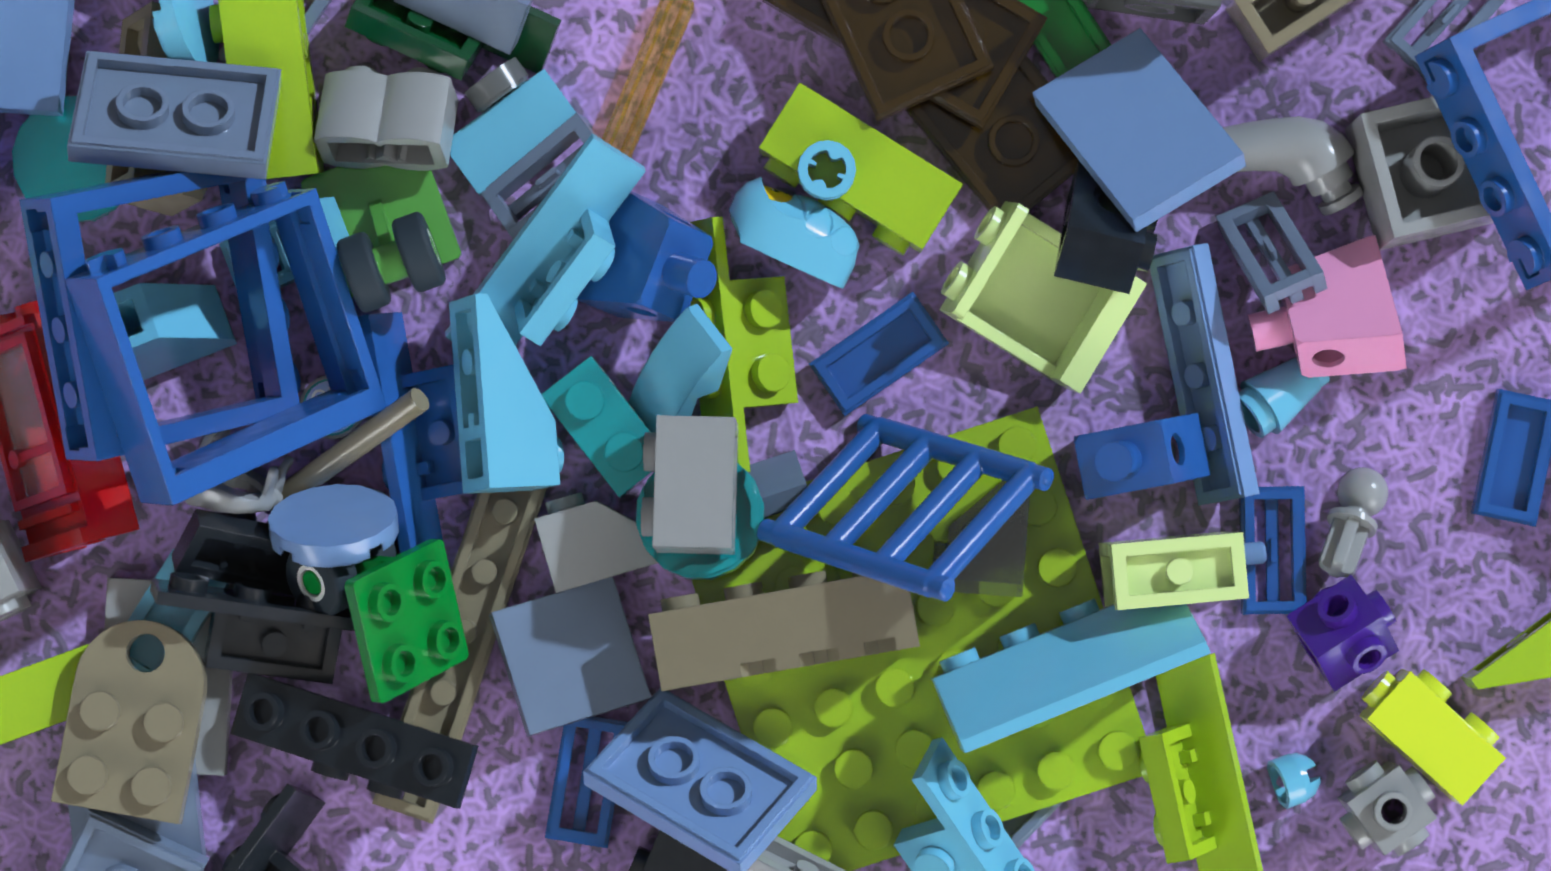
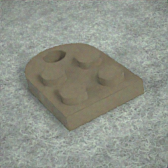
M133 620L119 623L106 629L88 645L80 658L75 673L51 802L182 824L207 695V674L203 660L192 642L182 633L161 623ZM151 634L162 642L165 650L164 659L157 669L151 672H141L131 662L130 649L137 638Z

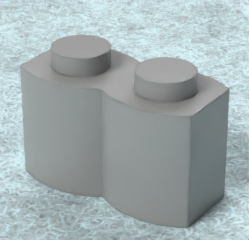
M351 66L345 70L325 74L314 142L323 163L355 169L376 168L384 165L417 171L447 168L459 101L451 78L443 76L433 69L424 67L412 68L407 72L388 76L380 74L375 69L367 66Z

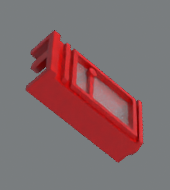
M37 300L14 307L15 312L0 315V459L14 511H20L23 520L17 521L19 530H26L29 545L21 547L25 563L86 548L87 545L105 541V538L140 529L120 456L101 461L66 459Z

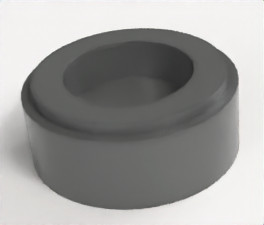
M514 57L487 74L464 94L475 110L483 113L528 81L527 77L529 75L519 60Z

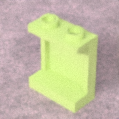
M1005 201L1001 209L996 206L992 207L979 224L974 239L980 243L968 263L960 261L948 275L941 290V294L947 298L939 310L1065 389L1081 393L1147 283L1135 276L1130 294L1054 276L1061 233L1029 214V209L1020 203Z

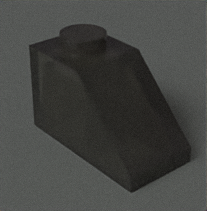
M1002 480L947 528L946 540L934 539L932 564L1007 481ZM1030 496L954 579V593L1021 598L1023 596Z

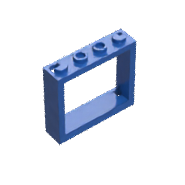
M1531 0L1451 36L1414 56L1428 84L1426 88L1433 95L1451 132L1452 143L1463 157L1479 191L1481 204L1490 214L1507 250L1508 260L1513 262L1525 290L1551 280V212L1473 49L1551 15V0Z
M165 171L19 200L66 459L101 461L124 455L64 280L87 270L77 213L219 186L221 203H234L235 209L252 203L250 192L266 186V180ZM269 223L228 239L255 399L158 422L165 445L254 424L300 404L298 393L300 392L301 380L299 371L292 360L288 337L290 314L281 296L277 273L279 250L274 238L271 236Z
M285 181L260 187L250 192L252 203L235 209L234 203L222 204L206 209L196 214L198 221L196 226L183 231L180 230L179 225L152 231L141 237L142 248L125 254L123 248L96 254L85 260L86 271L64 279L141 503L176 505L382 411L387 407L316 188L287 189ZM275 220L330 390L170 461L112 287Z

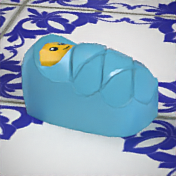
M762 177L746 182L736 192L729 207L731 221L740 237V243L840 288L845 287L855 267L860 245L854 230L840 216L813 198L796 194L791 196L780 190L764 185Z

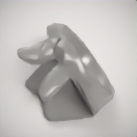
M230 430L205 435L199 448L228 436ZM287 456L279 468L271 466L267 478L250 470L184 501L188 505L224 513L246 514L272 511L273 507L283 500L281 493L286 480L285 476L292 466L294 458ZM234 488L245 489L248 492L240 491Z

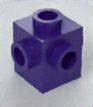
M1349 575L1333 586L1322 589L1310 601L1286 615L1301 646L1334 692L1360 675L1374 671L1385 659L1399 651L1388 628L1397 622L1388 604L1376 589L1366 595L1352 575Z

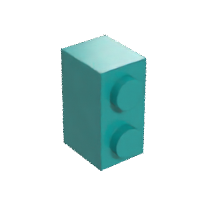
M590 356L541 394L546 404L618 497L622 498L654 473L644 471L643 468L644 434L651 431L595 358Z

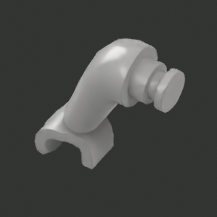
M1297 116L1272 118L1222 127L1244 153L1246 167L1237 172L1276 171L1288 177L1293 186L1305 184L1311 196H1321L1323 201L1320 202L1318 208L1324 216L1331 215L1348 207L1364 193L1359 184L1351 185L1349 182L1353 172L1347 160L1354 154L1353 147L1341 132L1324 121Z

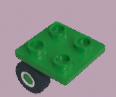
M429 539L398 554L394 543L384 551L380 544L370 549L369 559L355 565L334 568L300 565L292 561V554L290 553L286 563V577L290 591L296 601L300 594L307 595L311 599L315 611L327 615H336L347 608L350 609L372 702L386 703L468 658L469 652L445 545L441 539Z

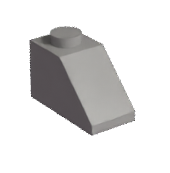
M582 492L546 502L548 515L534 519L556 593L658 563L646 551L638 532L636 521L600 501L585 504Z

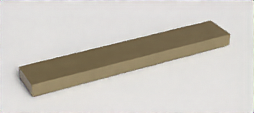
M547 488L534 491L477 493L451 570L469 655L465 661L412 688L401 721L462 740L496 641L489 614L508 606L536 524L534 519L538 518ZM405 792L404 799H396L375 793L372 804L431 824L434 823L440 803Z

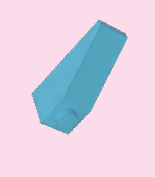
M473 294L449 302L463 494L534 491L560 485L559 473L564 464V449L561 440L556 434V421L488 294Z

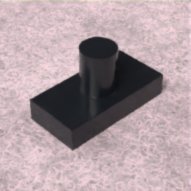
M195 509L171 555L175 572L193 573L211 580L234 584L235 581L257 582L271 586L273 592L293 596L286 577V563L290 552L283 551L280 556L273 550L268 523L259 522L256 513H216Z

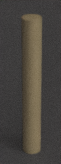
M418 388L411 389L287 478L281 493L283 500L294 493L323 485L429 409V401L426 395Z

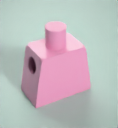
M1376 235L1362 238L1315 256L1324 272L1328 289L1316 294L1313 288L1309 287L1302 290L1304 299L1292 304L1289 298L1286 297L1282 299L1284 306L1280 307L1278 311L1268 314L1266 310L1248 314L1256 352L1293 344L1301 375L1313 378L1407 369L1403 333ZM1298 264L1288 267L1291 274L1302 271Z

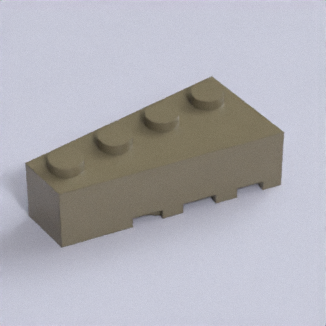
M819 571L787 577L789 589L764 593L762 582L724 588L725 601L700 605L698 593L661 599L662 612L648 614L661 691L918 647L920 644L910 591L852 573V578L827 582L826 571Z

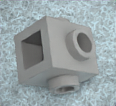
M1377 760L1356 771L1345 781L1349 789L1337 797L1347 813L1339 818V820L1361 850L1371 845L1374 850L1384 856L1392 850L1398 856H1401L1414 849L1429 836V832L1425 827L1437 819L1427 803L1433 800L1435 795L1413 766L1404 772L1400 765L1387 761L1380 766ZM1389 799H1398L1402 803L1403 813L1390 823L1386 822L1381 814L1383 804Z

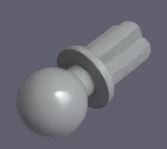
M1359 467L1352 469L1341 478L1338 484L1337 497L1341 507H1334L1328 512L1327 521L1331 526L1319 557V567L1328 572V575L1339 578L1354 575L1367 538H1371L1376 534L1378 525L1371 516L1379 513L1385 506L1388 499V486L1383 476L1371 468Z

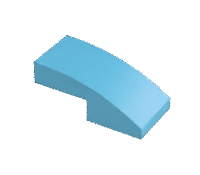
M698 304L687 307L661 338L642 369L629 399L630 405L651 432H656L657 415L692 416L697 398L719 390L733 348Z

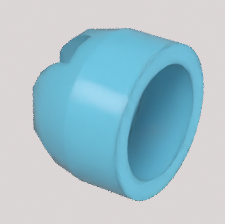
M1299 753L1286 754L1267 763V771L1277 800L1285 809L1305 803L1316 794L1321 783L1320 776L1309 779L1306 770L1313 768L1316 764L1306 755ZM1279 776L1283 781L1284 787L1278 786L1276 784V780Z

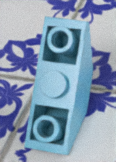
M138 283L114 293L143 380L237 344L215 285Z

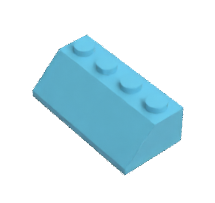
M1094 598L1059 612L1063 622L1061 626L1039 634L1036 624L1032 623L1000 636L999 638L1004 648L1002 650L979 658L976 648L973 647L939 661L944 673L931 679L960 750L964 753L970 752L1210 654L1207 642L1188 605L1115 610V604L1099 610Z

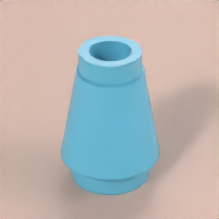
M1294 357L1240 383L1241 390L1239 395L1247 428L1260 438H1263L1270 432L1279 434L1321 390V387L1330 381V377L1308 378L1301 375L1297 357Z

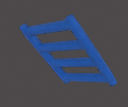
M863 414L857 423L858 433L775 521L764 519L760 523L757 537L760 541L772 544L774 547L928 598L932 597L946 602L954 594V579L1035 489L1046 491L1050 488L1054 479V472L1052 469L1037 465L1032 461L884 417ZM882 444L905 450L826 536L803 529ZM932 459L955 465L877 552L853 545ZM983 474L1007 481L928 569L904 562Z

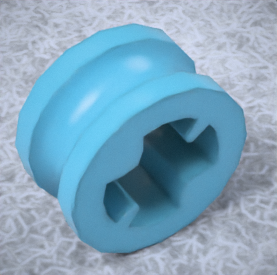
M830 140L818 141L807 147L801 155L798 165L799 182L805 192L813 198L824 201L834 200L846 194L853 185L856 173L855 159L849 149L838 142ZM827 153L831 162L842 160L845 165L846 174H837V179L841 183L833 188H827L822 179L812 181L808 175V166L816 168L817 162L813 158L819 154Z

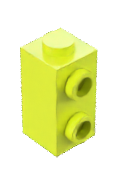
M1400 669L1395 676L1389 671H1385L1362 695L1361 699L1368 706L1359 716L1449 799L1463 806L1506 759L1493 747L1500 737L1472 712L1465 719L1460 717L1445 703L1452 696V693L1425 669L1417 676L1405 669Z

